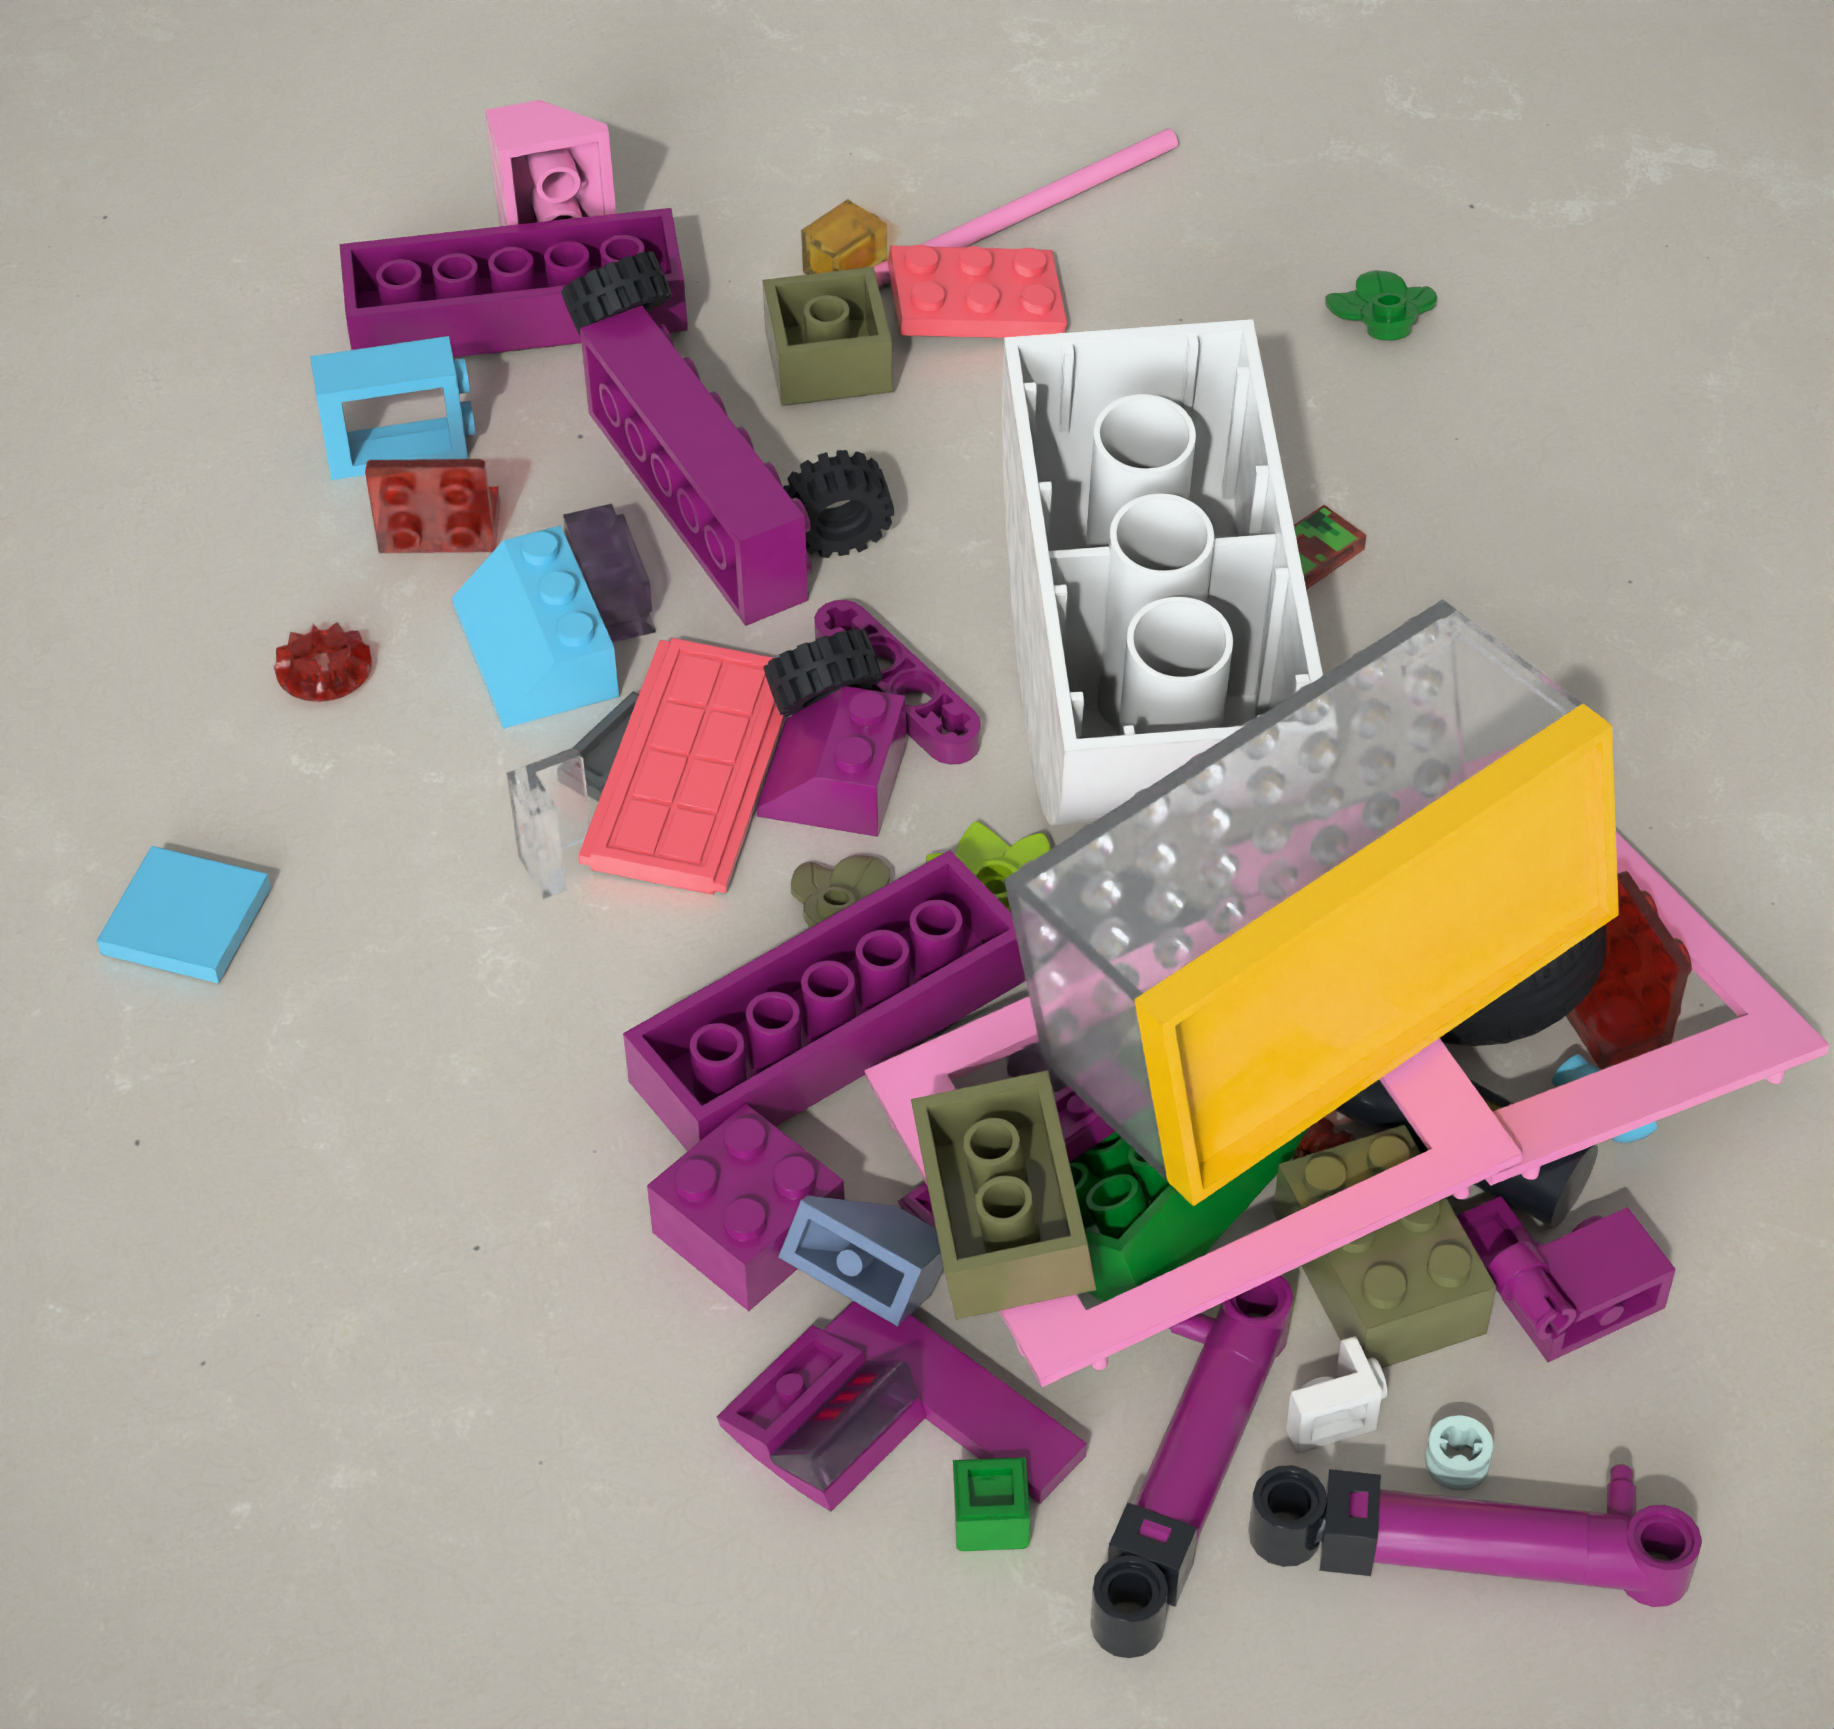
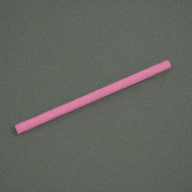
M1167 128L920 245L967 247L1175 149L1178 146L1177 137L1171 129ZM888 260L873 266L879 288L891 283Z

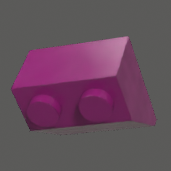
M844 686L788 717L756 808L757 817L878 837L906 748L905 696Z

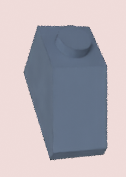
M806 1196L801 1200L778 1257L896 1326L900 1325L932 1295L943 1269L936 1228L894 1205Z

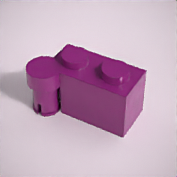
M1628 1207L1604 1218L1599 1215L1589 1217L1579 1223L1571 1233L1547 1244L1542 1242H1519L1500 1252L1487 1268L1490 1277L1496 1285L1497 1292L1502 1297V1301L1547 1362H1551L1664 1309L1676 1270Z

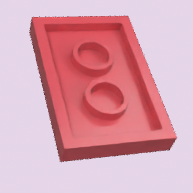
M890 245L888 268L899 335L1004 338L1065 333L1067 319L1052 250L982 248L978 246L933 247L926 245Z

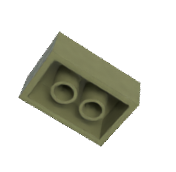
M1048 1070L911 1099L945 1276L956 1320L1096 1290L1088 1243Z
M1402 1125L1278 1164L1273 1213L1277 1221L1421 1153L1406 1126ZM1446 1198L1301 1265L1339 1339L1343 1340L1356 1336L1366 1358L1374 1357L1379 1362L1381 1368L1487 1334L1496 1285Z

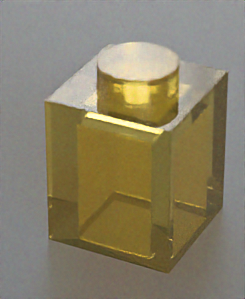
M849 199L801 230L803 273L806 275L873 267L887 260V224L875 214L869 213Z

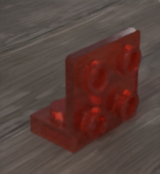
M416 459L368 460L366 462L365 475L379 553L493 552L496 549L501 504L499 487H489L484 460Z
M1628 871L1617 873L1619 915L1606 923L1607 951L1600 976L1593 984L1590 993L1585 996V999L1566 1015L1600 1070L1672 1043L1677 1019L1681 1014V1003L1687 979L1692 970L1691 959L1686 946L1680 939L1672 937L1659 918L1652 896L1647 891L1639 889Z

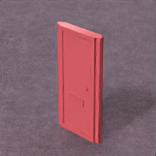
M671 638L670 641L659 640L579 852V864L589 865L591 870L712 895H714L715 891L727 892L786 718L780 715L763 669L764 665H767L773 659L772 657Z

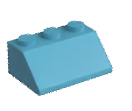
M561 525L503 540L452 597L454 610L502 728H508L619 697L614 645Z

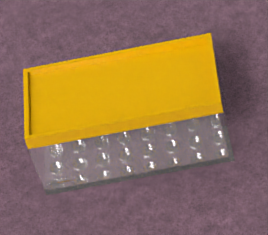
M1443 599L1419 615L1408 619L1388 635L1366 649L1356 652L1341 665L1311 684L1301 687L1294 695L1258 718L1248 721L1233 734L1203 753L1193 756L1186 764L1150 787L1140 790L1125 803L1092 824L1082 827L1076 834L1037 859L1027 862L1018 871L1004 879L1043 1062L1191 1205L1195 1206L1619 915L1612 724Z

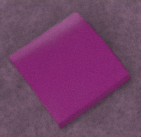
M812 1325L716 1417L719 1425L755 1459L794 1489L832 1512L927 1416L920 1397L879 1376L812 1448L780 1450V1447L861 1368L867 1366L863 1351Z

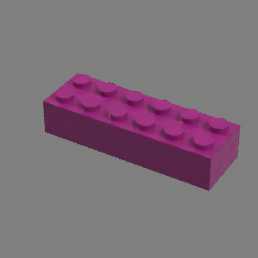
M671 208L339 244L345 315L351 350L449 336L453 357L486 353L495 354L504 351L581 343V335L578 334L561 294L563 287L571 284L578 277L587 275L588 272L594 269L604 267L605 264L620 261L622 258L630 255L633 257L638 253H647L649 251L655 253L666 277L672 297L661 306L653 308L648 314L657 325L664 324L669 333L688 331L684 276Z
M639 306L580 328L589 415L745 626L808 601L807 575L812 573V563L806 550L805 533L810 531V520L803 503L798 498L791 499L783 489L775 467L770 462L763 463L756 454L747 431L742 426L736 428L727 416L720 396L715 391L709 393L700 381L693 361L689 357L682 358L675 349L672 337L665 325H657L644 307Z
M949 850L624 1032L628 1081L687 1152L744 1104L749 1105L776 1127L864 1076V1070L909 1050L1027 981L1029 931L965 864Z

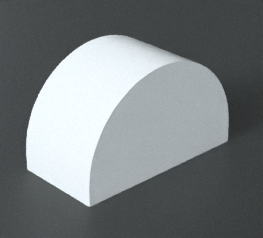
M1253 319L1004 337L1002 444L1011 604L1027 739L1037 792L1046 820L1050 825L1310 805L1317 798L1325 778L1334 729Z

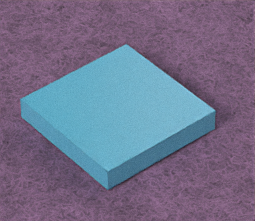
M151 846L97 939L100 953L219 983L271 889L269 876L267 873Z

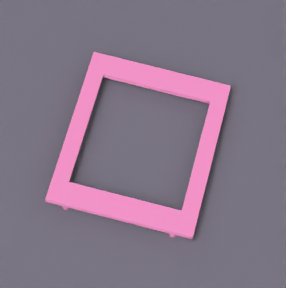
M1505 754L1210 852L1209 863L1238 895V902L1316 866L1323 875L1389 832L1398 823L1413 816ZM1617 832L1616 851L1619 896L1739 1018L1493 1111L1522 1152V1162L1486 1178L1485 1180L1490 1185L1522 1174L1526 1179L1534 1180L1538 1177L1540 1167L1544 1164L1766 1078L1773 1084H1779L1783 1080L1785 1070L1826 1055L1830 1044Z
M1317 866L864 1070L868 1083L888 1116L890 1127L899 1135L926 1185L927 1180L911 1099L956 1090L951 1081L1137 998L1322 876ZM1439 1038L1379 1079L1428 1151L1088 1310L1084 1308L1076 1294L1000 1310L999 1313L1016 1341L1019 1354L1025 1357L1041 1387L1089 1365L1096 1370H1102L1108 1365V1356L1452 1194L1457 1199L1467 1198L1470 1194L1471 1185L1522 1162V1152Z

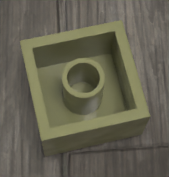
M874 267L762 280L765 333L781 406L893 392L892 339Z

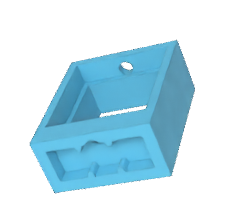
M449 336L310 356L331 480L468 460L465 436L476 435L471 401L460 402L459 394L470 392L465 358L453 359ZM443 388L447 417L347 432L342 402Z

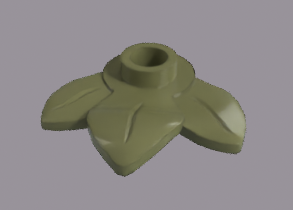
M865 855L847 857L841 860L834 869L814 862H805L799 865L793 873L791 894L804 904L803 918L808 924V929L888 885L890 869L881 859Z

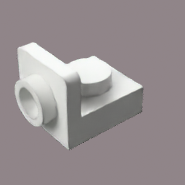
M1356 1336L1341 1340L1336 1379L1332 1377L1316 1378L1307 1382L1300 1389L1291 1391L1286 1432L1296 1453L1377 1429L1381 1400L1387 1397L1386 1380L1379 1362L1374 1357L1366 1358Z

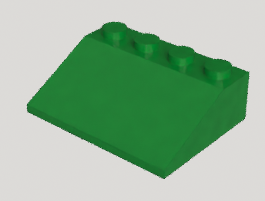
M1136 1042L1122 1058L1149 1080L1143 1044ZM1154 1105L1070 1162L1096 1290L1087 1293L1105 1302L1204 1256L1210 1247L1277 1175L1278 1164L1290 1161L1312 1137L1310 1129L1307 1128L1195 1206L1191 1205L1167 1181Z

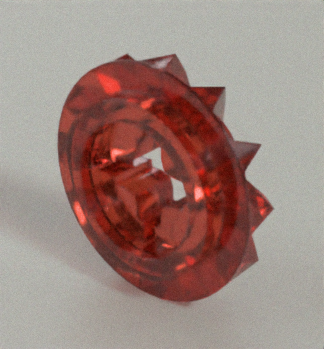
M338 622L327 630H319L312 623L309 633L303 635L290 632L288 645L276 648L274 670L279 685L288 694L301 700L323 702L342 698L358 689L370 674L372 658L370 647L364 644L358 630L344 632ZM327 654L329 658L327 671H323L321 665H318L315 655Z

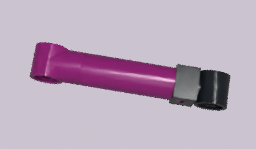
M1282 1275L1221 1303L1216 1318L1199 1313L1168 1328L1172 1333L1200 1342L1204 1346L1134 1504L1128 1502L1109 1543L1108 1562L1103 1564L1095 1575L1090 1625L1093 1637L1100 1647L1114 1656L1123 1658L1144 1656L1154 1650L1163 1637L1167 1604L1174 1607L1177 1605L1194 1564L1196 1543L1273 1362L1287 1344L1293 1294L1290 1284ZM1256 1313L1261 1314L1265 1317L1257 1318L1248 1316L1247 1314ZM1128 1601L1139 1604L1143 1609L1136 1612H1126L1116 1608L1114 1605Z
M1617 1464L1610 1469V1483L1607 1485V1513L1380 1489V1474L1329 1469L1325 1491L1318 1477L1307 1469L1293 1465L1277 1466L1266 1471L1256 1482L1248 1530L1250 1544L1257 1555L1268 1563L1282 1567L1298 1566L1310 1560L1318 1551L1321 1542L1319 1571L1371 1576L1373 1563L1465 1572L1621 1589L1638 1603L1651 1607L1669 1606L1679 1601L1688 1591L1702 1544L1698 1526L1689 1515L1678 1508L1667 1505H1652L1636 1513V1486L1633 1483V1470L1625 1464ZM1278 1512H1289L1297 1515L1300 1519L1285 1520L1275 1514ZM1647 1552H1659L1671 1560L1662 1561L1655 1559Z

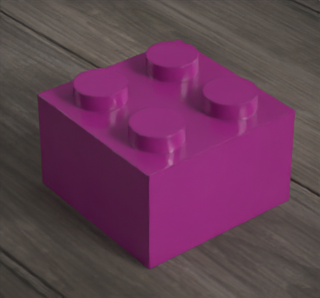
M744 1104L647 1185L652 1233L748 1312L797 1270L796 1267L778 1257L801 1200L806 1196L845 1200L844 1180L747 1104Z

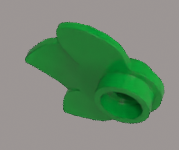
M1380 270L1361 274L1356 280V290L1330 293L1325 296V305L1334 315L1341 319L1362 321L1367 325V333L1379 340H1398L1408 336L1412 331V324L1417 320V315L1433 309L1437 303L1436 292L1431 287H1407L1402 277L1392 272Z

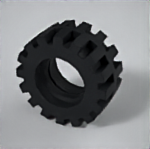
M652 251L647 253L641 252L633 257L630 255L622 258L620 261L605 264L600 269H594L588 272L587 275L578 277L561 290L563 300L579 335L580 328L639 306H643L648 313L653 308L666 303L665 301L672 297L663 270L655 253Z
M837 450L835 457H828V453L825 452L817 455L819 461L815 463L806 460L800 464L801 473L792 471L787 478L789 485H784L783 489L791 499L798 498L808 513L810 531L805 533L806 550L808 553L813 554L818 550L819 556L829 558L832 552H838L839 556L849 555V550L856 548L859 553L868 549L866 542L871 540L877 543L883 537L881 529L889 530L892 524L890 516H894V506L882 469L879 468L878 463L873 458L867 460L865 454L858 451L852 457H849L847 450ZM850 500L839 507L826 508L836 502Z
M853 629L847 633L846 631L836 632L832 636L827 637L826 635L817 638L816 641L803 643L794 650H787L779 654L780 657L771 659L763 667L778 711L784 717L801 711L844 686L869 690L872 688V685L878 684L883 678L865 630L860 631L859 629Z

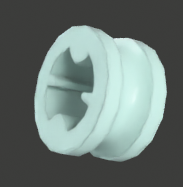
M1449 1416L1438 1421L1431 1429L1428 1439V1447L1425 1454L1427 1471L1439 1484L1454 1490H1465L1479 1485L1486 1478L1494 1448L1492 1435L1482 1423L1467 1416ZM1449 1444L1457 1451L1469 1447L1473 1450L1471 1461L1461 1454L1450 1459L1446 1456L1447 1445Z

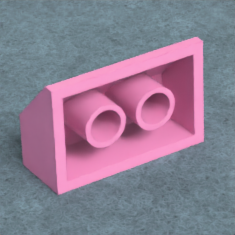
M541 100L485 110L499 226L616 214L609 130L605 123Z

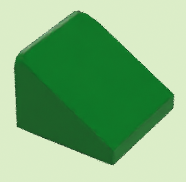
M1026 1457L953 1460L956 1548L959 1551L1027 1548L1030 1543V1512Z

